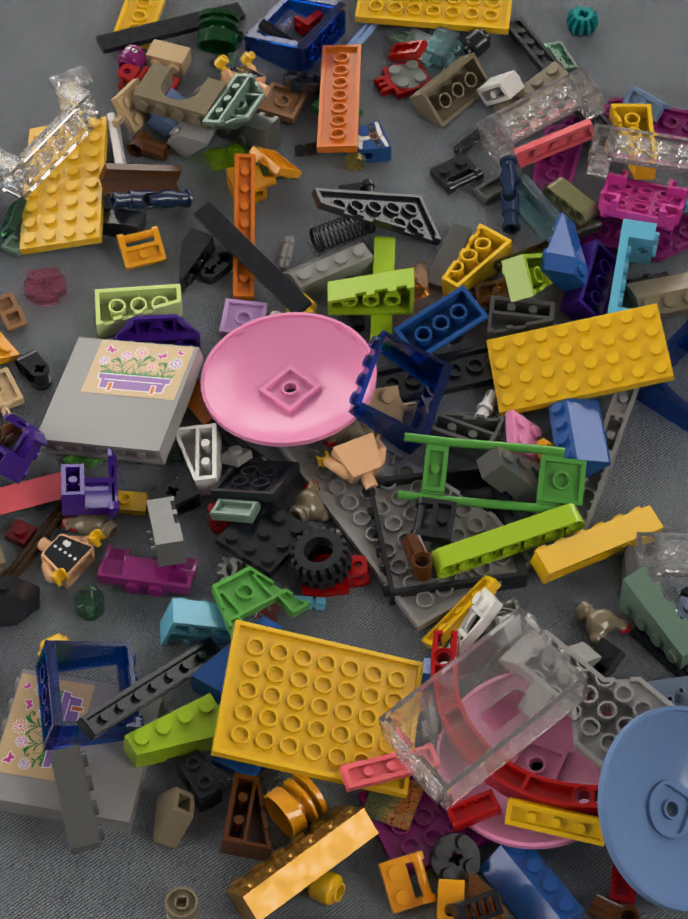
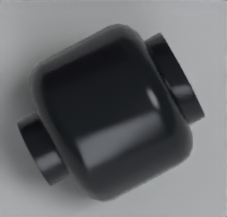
M475 28L463 38L462 43L464 47L462 49L466 55L474 53L479 58L490 48L491 37L484 29L479 30Z

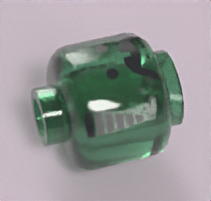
M85 585L75 593L74 603L77 616L91 622L104 614V592L97 586Z

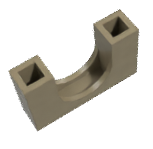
M153 63L133 92L134 108L208 129V126H204L202 121L226 88V82L207 78L199 92L193 97L184 100L171 99L165 94L173 84L172 67Z

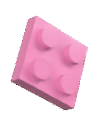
M513 409L505 413L507 442L536 445V442L541 439V428ZM512 452L540 464V459L535 453Z

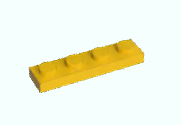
M484 575L421 639L423 644L432 649L434 630H442L443 643L440 648L445 647L451 638V631L458 630L473 606L472 599L475 594L486 588L495 595L496 591L501 587L497 579Z
M513 797L508 799L504 824L605 846L599 817Z

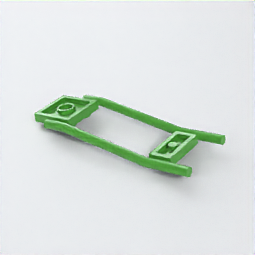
M405 432L404 441L426 444L421 493L398 490L397 499L416 501L418 497L454 501L457 502V506L537 513L569 503L574 504L576 507L583 506L587 461L564 458L565 448L448 438ZM498 446L510 452L541 454L536 503L444 496L449 447L491 450Z

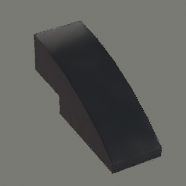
M108 208L104 209L102 234L116 238V235L119 234L128 235L141 232L147 225L146 213Z

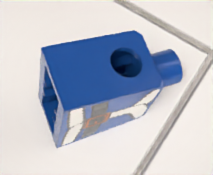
M377 120L359 127L358 152H343V155L355 154L360 164L391 161L392 146L380 121Z

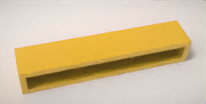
M650 505L643 508L638 506L628 514L614 516L606 523L601 521L592 526L591 529L586 531L581 529L569 538L561 537L549 546H539L534 550L530 563L544 585L614 556L627 545L636 547L658 537L664 527Z

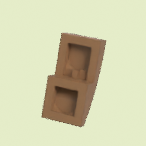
M12 292L0 296V319L8 332L28 325L21 306H18Z

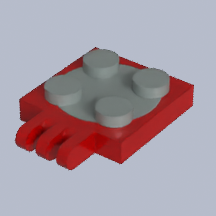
M418 58L382 68V76L375 78L373 83L382 96L394 93L399 100L413 95L427 84L431 78Z

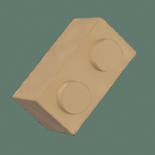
M154 39L146 53V65L151 67L153 63L169 66L172 67V74L174 76L184 77L191 64V48Z

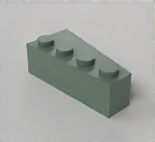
M644 565L623 579L619 606L624 614L629 615L635 621L638 629L644 631L650 637L651 642L666 654L667 659L671 663H675L679 669H682L688 665V620L680 618L678 607L672 600L668 602L661 592L663 590L662 586L658 581L652 582L647 575L650 571Z

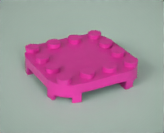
M622 170V174H613L612 172L607 174L606 183L603 190H601L598 209L602 217L620 218L622 221L623 219L657 223L658 227L666 231H672L674 226L679 224L685 207L688 189L686 187H678V181L670 179L668 186L629 178L630 170Z

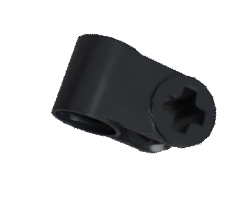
M35 349L15 359L18 371L21 375L25 376L35 389L45 390L51 386L52 380L48 375L50 372L49 365Z

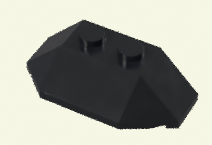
M1 576L0 627L15 626L40 609V587L16 576Z

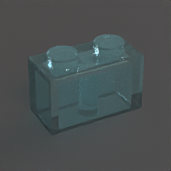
M438 26L428 41V46L423 53L422 64L443 71L447 65L452 63L455 52L458 53L460 50V33Z

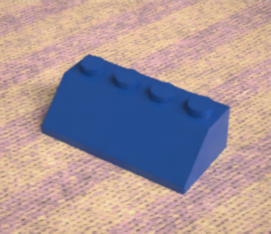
M462 285L393 329V341L406 357L419 363L488 319L489 316L466 287Z
M566 398L548 407L554 447L565 448L564 458L587 461L585 478L611 465L598 400Z
M502 844L479 869V873L490 887L497 889L499 898L516 919H582L583 907L535 849H520Z

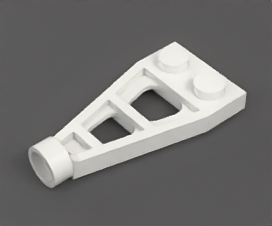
M486 588L475 594L472 599L473 606L457 630L460 642L458 661L490 625L503 606L496 596ZM477 615H478V616L480 617V620H479V621L475 624V626L468 632V630L470 629L472 623L474 622L475 618H476ZM444 661V662H441L440 664H447L448 662H447V661Z

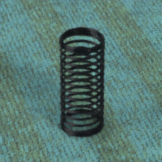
M341 216V218L336 220L333 219L328 223L325 222L324 225L320 224V226L310 228L309 235L313 247L318 253H321L325 249L329 250V247H337V245L342 243L345 244L346 241H353L354 238L358 239V237L362 238L363 235L373 234L376 231V226L372 225L371 230L370 224L361 222L365 230L364 234L360 222L357 221L361 232L360 236L354 220L351 219L357 234L356 237L350 224V218L347 219ZM345 220L347 221V223H348V225H349V229H350V231H351V234H352V236H353V239L350 237L349 230H348V228H347V226H346ZM341 222L343 223V225H344V227H345V231H346V233H347V235H348V240L346 239L345 232H344V230H343V228H342ZM337 224L340 226L341 233H342V235H343V237H344V242H343V240H342V238H341V235H340V232H339V230H338ZM333 225L336 228L337 235L340 239V243L338 242L336 234L333 230ZM329 227H330L331 230H332V234H333V237H334V239H335V241H336V245L334 244L333 239H332V236H331V234H330V232H329ZM325 229H326L327 232H328V236H329V238H330V241H331V243H332V246H330V244H329L328 238H327V236H326V234H325ZM321 231H322L323 234H324V238H325V240H326L327 247H326L325 244H324V240H323V238H322V236H321Z

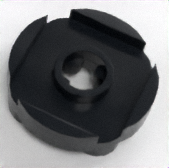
M289 70L287 74L284 73L282 82L290 87L291 92L298 94L302 93V91H307L311 94L320 93L321 78L313 74L312 78L307 76V72Z
M450 832L436 839L435 845L429 853V865L434 875L439 879L465 880L466 882L479 871V849L469 836ZM453 851L456 854H460V859L456 865L453 862H449Z

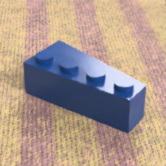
M264 616L254 623L283 630V626ZM231 643L191 675L192 690L203 696L211 693L219 705Z

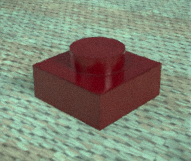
M16 519L6 532L5 540L24 548L37 532V528Z

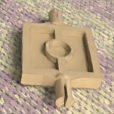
M138 78L132 79L111 99L117 112V117L111 121L112 126L118 128L123 123L130 134L136 133L150 118L149 112L134 108L133 92L140 83Z
M8 367L0 369V413L4 415L10 414L11 408L25 403L24 397Z
M398 385L375 388L369 405L361 414L360 424L362 430L366 434L404 430V412L417 410L416 401L403 403L400 398Z

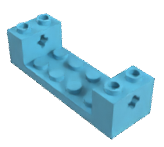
M623 219L607 314L630 309L622 307L629 262L650 265L651 257L656 256L660 233L656 232L657 223Z

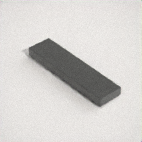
M456 223L452 224L425 280L426 287L442 291V277L453 261L458 259L462 248L466 247L473 228Z

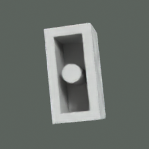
M513 70L491 77L476 91L487 107L510 100L525 86L520 76Z

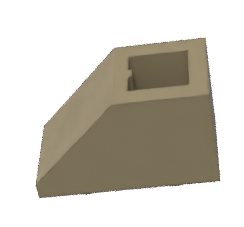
M174 787L157 796L153 842L172 850L177 847L194 817V794Z

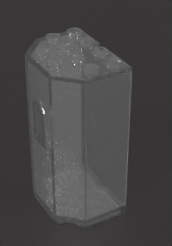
M521 607L378 718L383 737L390 746L394 744L392 747L399 761L436 803L440 800L442 801L440 805L446 811L588 698V676L580 666L575 667L571 663V657L565 649L555 648L552 644L554 639L547 630L542 631L537 626L536 618L530 612L525 613ZM513 691L523 693L528 699L526 708L494 733L480 715L508 693Z

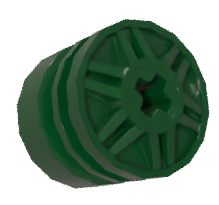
M224 8L201 10L198 22L200 30L197 34V48L211 54L235 52L238 47V34L236 32L239 30V15L232 10Z

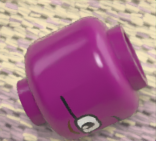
M127 45L117 57L118 66L121 68L123 64H131L141 68L146 63V55L143 49L136 45Z

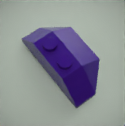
M178 314L133 316L113 338V340L194 346L199 347L201 350L200 333Z

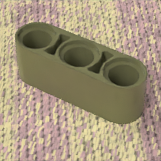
M563 177L557 178L543 188L545 198L578 225L590 222L600 214L598 205Z

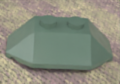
M235 73L203 119L202 124L215 129L236 130L250 121L266 97L254 75Z

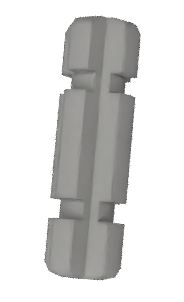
M285 236L283 239L280 259L278 261V269L280 271L289 269L295 244L293 236Z

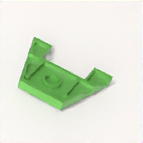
M251 566L213 584L211 589L231 639L236 619L243 621V619L276 602L291 618H294L307 611L310 605L308 601L304 599L300 601L294 597L293 592L290 590H283L274 585L272 579Z

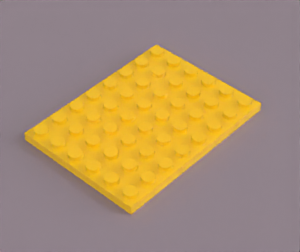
M236 619L211 755L344 785L339 771L341 765L413 748L424 663ZM410 777L362 789L405 799L408 794Z

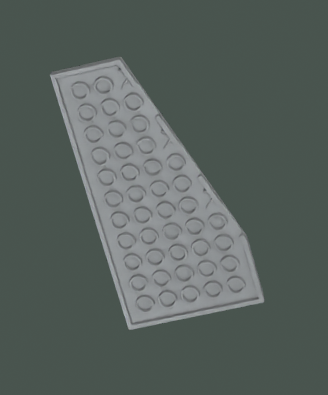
M324 440L305 445L278 447L287 461L299 462L300 471L297 474L306 485L307 480L311 479L319 482L320 490L318 495L323 505L327 508L332 520L358 554L367 558L368 567L381 584L387 583V578L380 572L378 564H383L382 554L379 553L380 557L376 556L375 545L379 544L378 538H373L371 526H375L374 519L371 520V516H369L367 507H371L370 497H365L363 492L365 487L362 481L351 484L348 480L342 479L327 467L322 468L318 465L316 456L325 457L324 451L326 450L331 456L335 446L328 447L324 445ZM338 442L336 446L346 442ZM384 443L387 448L385 464L382 466L380 473L374 475V477L383 478L422 473L423 470L406 460L403 454ZM415 480L411 484L397 486V483H394L391 487L380 485V488H373L394 589L477 578L484 575L492 576L517 572L511 555L447 578H439L433 567L432 577L425 582L416 581L412 577L410 564L401 545V540L409 535L414 527L417 511L415 507L416 501L397 498L398 490L421 493L422 480ZM445 482L444 496L463 497L460 495V491ZM457 506L451 543L504 525L491 511L487 512L479 507ZM433 509L426 510L422 530H429ZM423 541L429 554L437 548L449 545ZM523 551V556L528 571L532 569L533 566L530 563L531 558L525 551ZM451 588V591L444 592L435 590V593L428 591L420 592L416 596L403 598L399 595L395 596V602L416 630L420 631L442 619L472 588L458 590Z

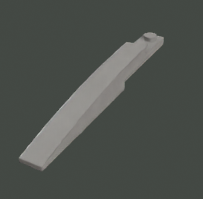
M640 388L613 394L603 422L611 465L585 478L583 506L576 507L585 522L583 528L585 531L590 528Z

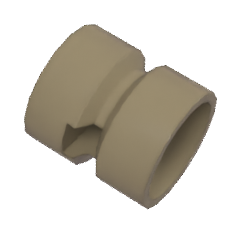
M184 886L176 887L167 894L165 898L167 919H200L198 897L192 889Z

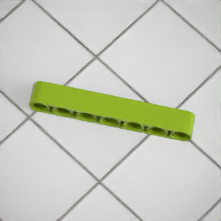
M375 236L373 274L394 271L395 237ZM371 315L370 349L372 353H391L393 315Z
M565 504L437 548L430 553L433 559V567L439 578H447L552 542L561 537L572 535L583 529L585 522L574 504Z

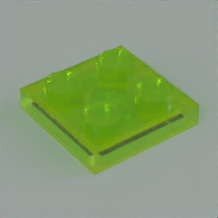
M234 143L228 145V148H210L208 152L203 153V157L209 168L215 171L234 167L235 153H249L242 145Z

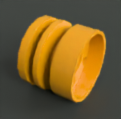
M293 774L291 779L288 778L283 781L284 789L277 786L263 796L264 806L275 825L289 838L308 829L307 821L313 823L318 820V817L322 818L328 814V807L323 795L312 780L306 776Z

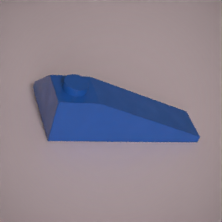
M563 212L559 213L553 227L554 234L548 239L549 246L542 253L541 271L565 293L586 286L588 270L575 224Z

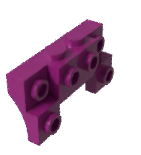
M108 544L105 557L100 563L98 570V583L119 585L122 591L131 594H149L153 597H168L169 592L190 595L192 584L197 574L199 557L195 556V559L186 558V563L174 564L173 567L172 565L159 567L157 559L152 560V558L131 556V547H127V550L112 548V545Z

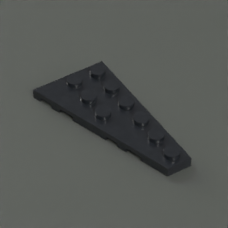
M314 188L311 193L317 208L435 245H439L442 240L422 195Z

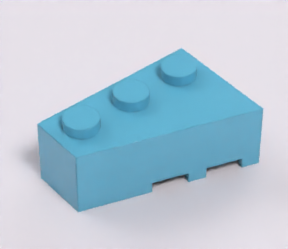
M172 598L160 621L161 646H168V642L183 641V645H190V641L205 640L208 637H211L215 643L231 642L217 604L206 600L195 601L185 598Z

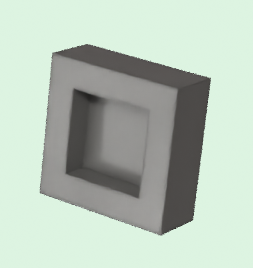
M235 445L221 454L220 458L223 464L239 467L253 458L251 449Z

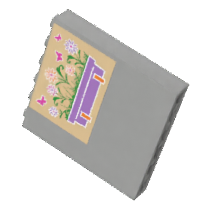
M79 337L39 429L45 434L47 441L46 446L42 445L40 447L41 452L108 459L107 448H110L117 456V460L165 465L204 364L200 348L152 342L144 343Z
M22 669L20 678L17 677L15 680L14 698H10L8 703V718L3 720L1 726L0 811L64 822L50 751L79 745L81 752L86 751L89 766L84 767L86 776L91 775L94 790L89 791L91 801L96 800L99 815H95L96 824H102L103 829L131 834L148 766L140 768L133 766L123 750L124 736L161 718L165 706L164 696L91 741L76 721L128 687Z

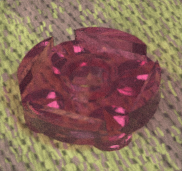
M58 268L30 270L24 281L25 295L37 305H53L59 301L58 298L62 295L64 297L66 294V279ZM43 285H49L47 289H43Z

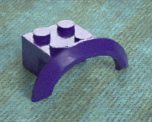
M14 413L4 414V419L24 431L12 450L0 444V474L19 484L21 479H25L28 475L30 464L38 458L41 451L40 447L42 445L46 446L47 441L45 434Z
M107 448L108 477L84 478V464H61L62 515L109 514L110 520H112L118 514L117 456L112 449Z

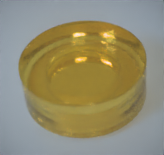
M360 153L347 155L345 158L346 168L352 172L363 170L366 166L364 155Z

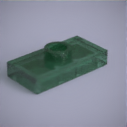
M562 41L544 44L569 74L577 73L579 67Z
M23 197L18 198L9 206L0 229V237L3 239L14 233L23 220L22 213L27 203V200Z

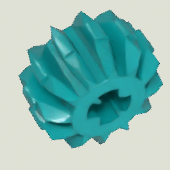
M576 5L575 9L570 8L566 17V25L568 31H572L573 35L579 34L581 37L585 34L589 36L590 33H595L599 24L597 11L592 10V7L586 8L585 5L583 7Z

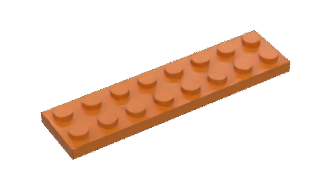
M361 44L322 45L317 153L358 152Z

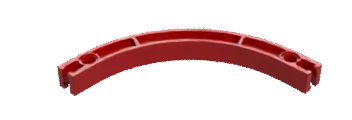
M434 630L431 653V681L437 713L449 742L469 769L487 785L508 798L513 797L599 817L598 803L596 802L598 801L597 784L563 782L529 772L500 755L484 740L468 718L458 692L457 668L460 645L458 631H451L450 648H440L443 643V631ZM444 661H447V662H448L447 664H440L441 662H444ZM581 799L589 800V802L584 804L579 803L578 801Z

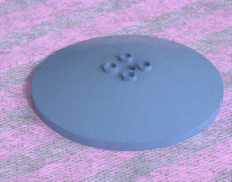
M665 706L646 711L632 719L622 728L610 745L599 778L598 815L608 853L625 881L647 901L664 909L677 912H688V707ZM668 803L670 804V808L672 810L671 815L667 813L666 808Z

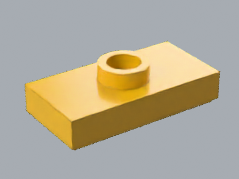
M118 490V513L146 516L147 493Z

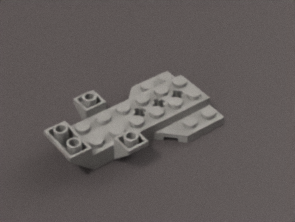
M531 627L498 658V662L513 675L517 676L519 674L530 684L529 689L519 702L517 708L536 724L552 708L553 703L572 719L573 747L600 771L609 747L622 727L646 711L665 706H675L641 677H630V679L605 678L593 668L601 660V656L586 643L580 642L566 646L550 631ZM584 696H585L586 698H588L589 696H591V697H592V700H591V701H589V700H588V701H587V700H584ZM604 712L606 714L607 712H610L611 716L606 717L603 716L602 713Z

